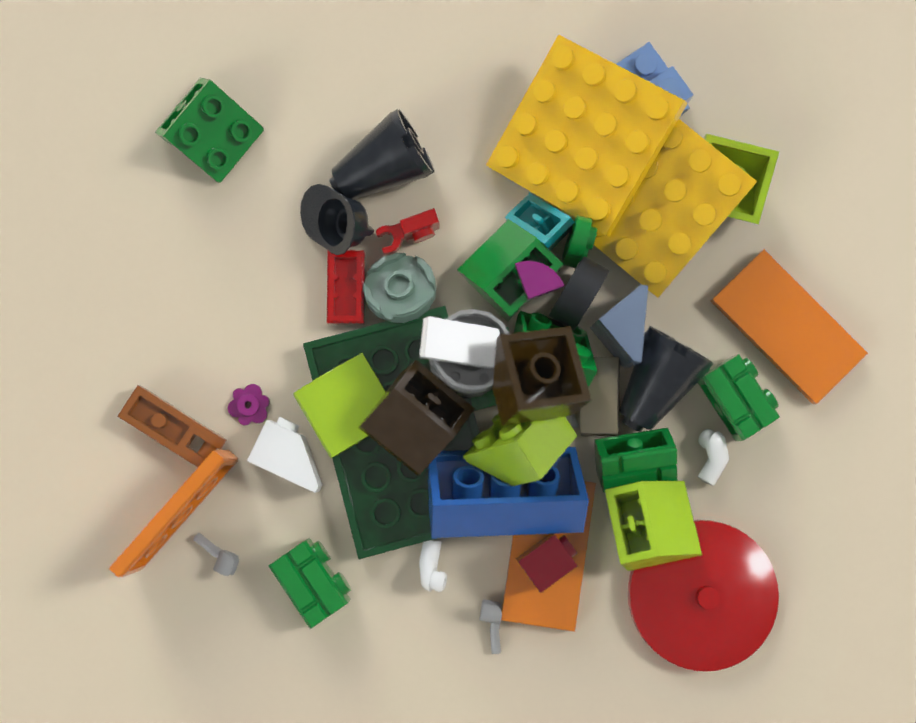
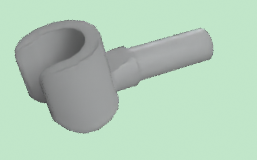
M198 533L193 540L217 558L213 570L225 576L234 575L239 564L238 555L216 547L202 534Z
M484 599L481 606L480 621L491 623L492 654H500L499 629L502 608L499 602Z

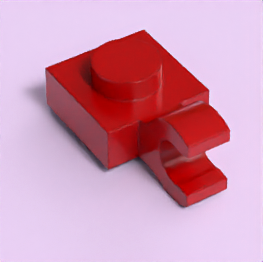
M433 208L399 220L400 223L381 226L376 230L378 238L384 235H390L394 238L390 246L382 248L384 255H392L400 249L403 240L414 239L415 243L428 240L435 236L434 231L439 230L440 225L436 211Z

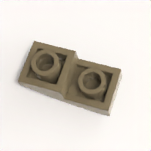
M594 357L597 373L588 388L592 401L580 409L581 436H618L619 357Z

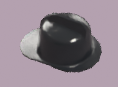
M322 184L313 185L305 192L300 208L302 225L306 234L313 241L335 255L345 254L349 248L360 245L366 236L373 235L374 229L368 225L366 209L359 201L347 198L329 186Z

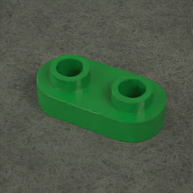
M576 216L564 247L561 261L563 266L576 269L582 258L588 256L589 249L592 250L597 235V228L591 226V218Z

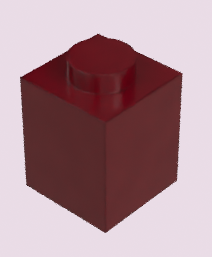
M548 534L516 558L540 593L578 566L572 559L578 553L565 535L558 539L555 534Z

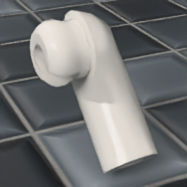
M706 429L700 434L698 442L706 449L708 460L699 473L698 478L714 486L729 461V454L723 434L719 431L714 432L711 429Z
M439 539L423 542L420 555L421 585L429 592L432 590L441 592L445 589L447 583L446 573L437 571L442 540Z

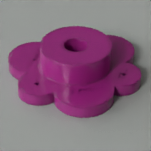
M249 384L244 390L241 388L234 390V400L228 404V413L233 417H238L239 423L242 425H249L251 422H264L267 418V410L265 408L269 406L270 399L262 395L261 387L256 384ZM248 402H251L250 408L246 407Z

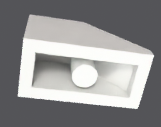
M282 417L278 418L277 423L266 420L247 461L314 493L320 492L322 482L306 437L297 433L299 425Z

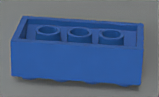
M568 447L541 480L512 486L468 463L463 457L468 450L441 451L428 465L429 515L432 538L584 532L589 499L576 447Z

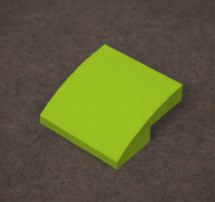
M361 353L295 391L293 396L331 459L368 437L358 427L385 394V390L365 356Z

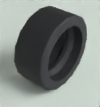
M583 257L551 310L549 317L566 327L571 326V329L575 330L600 290L609 270L587 257Z

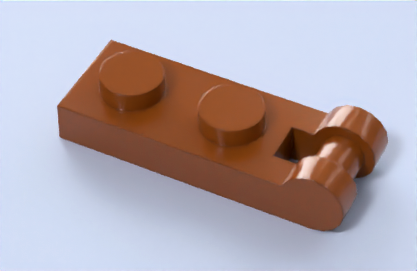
M137 385L117 416L196 467H199L213 450H217V448L222 449L227 441L226 438L204 426L140 385ZM195 436L204 440L198 452L189 447Z

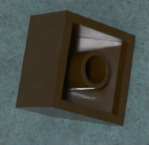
M571 326L502 334L496 338L493 392L502 426L571 416L592 401Z

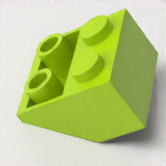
M498 413L492 419L493 425L473 438L472 442L474 445L463 457L473 466L512 486L541 480L574 441L577 434L565 416L502 426Z
M641 481L605 490L620 564L626 570L631 571L702 555L684 481Z

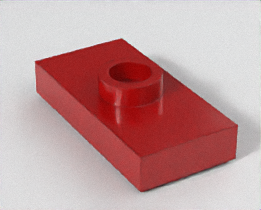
M328 250L327 324H365V295L363 292V283H365L364 250H347L345 254L335 255Z

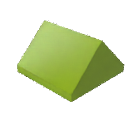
M705 134L704 139L757 181L728 217L759 224L780 151Z

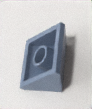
M647 285L637 287L590 327L614 357H619L622 367L630 368L642 362L648 295Z

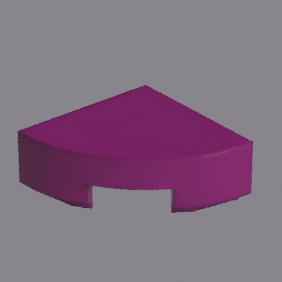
M522 261L514 265L527 300L564 287L559 275L545 264L535 261Z

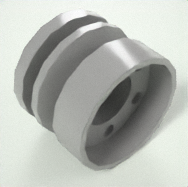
M477 309L458 311L445 319L500 329L499 335L510 334L503 322L491 313ZM429 359L431 372L462 398L479 397L493 389L494 368L489 369Z

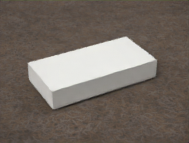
M433 317L424 318L420 358L489 369L494 368L496 338L500 334V329Z

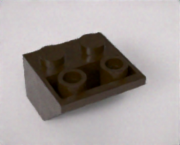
M415 360L399 374L358 428L418 476L456 436L475 408L420 362Z

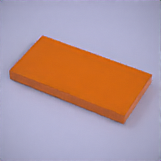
M765 249L760 251L710 300L813 405L818 404L868 354Z
M213 450L108 569L118 578L141 571L238 462V457L230 450Z
M584 481L589 499L584 532L555 534L558 539L565 535L578 553L572 557L578 566L542 593L533 584L516 558L548 534L513 535L501 620L575 632L596 483Z

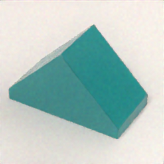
M532 193L523 198L505 216L506 220H511L537 237L550 251L569 233L574 224L570 216Z

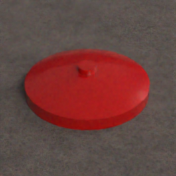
M694 520L702 555L631 570L628 582V604L631 617L639 634L662 658L674 665L689 670L718 671L735 666L746 660L765 642L777 616L779 605L778 583L767 555L747 534L721 522Z

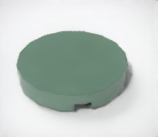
M394 253L380 258L371 265L367 272L368 276L365 279V283H363V292L368 307L377 317L388 322L405 323L418 319L429 310L436 297L437 284L432 268L422 258L416 255L415 257L406 256V253Z

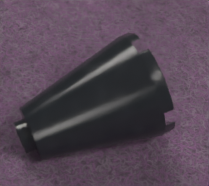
M396 109L390 112L331 169L333 177L329 181L335 191L355 200L426 178L434 173L435 170L425 147L422 148L417 140L418 135L402 111Z
M649 326L648 330L644 333L642 362L633 367L619 410L625 416L622 422L637 432H642L643 428L652 430L710 371L713 362L688 346L679 343L669 335Z

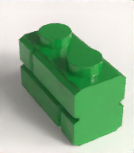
M740 354L723 361L711 369L698 382L735 441L746 440L780 417L775 410L779 407L776 398L768 389L762 390L755 379L758 376L756 367L748 358L742 359Z
M668 428L594 439L596 472L603 493H605L606 489L641 481H677V448Z
M308 538L268 566L311 629L348 604L351 599L347 593L352 590L345 577L340 572L334 575L326 563L331 558L320 541L313 543Z

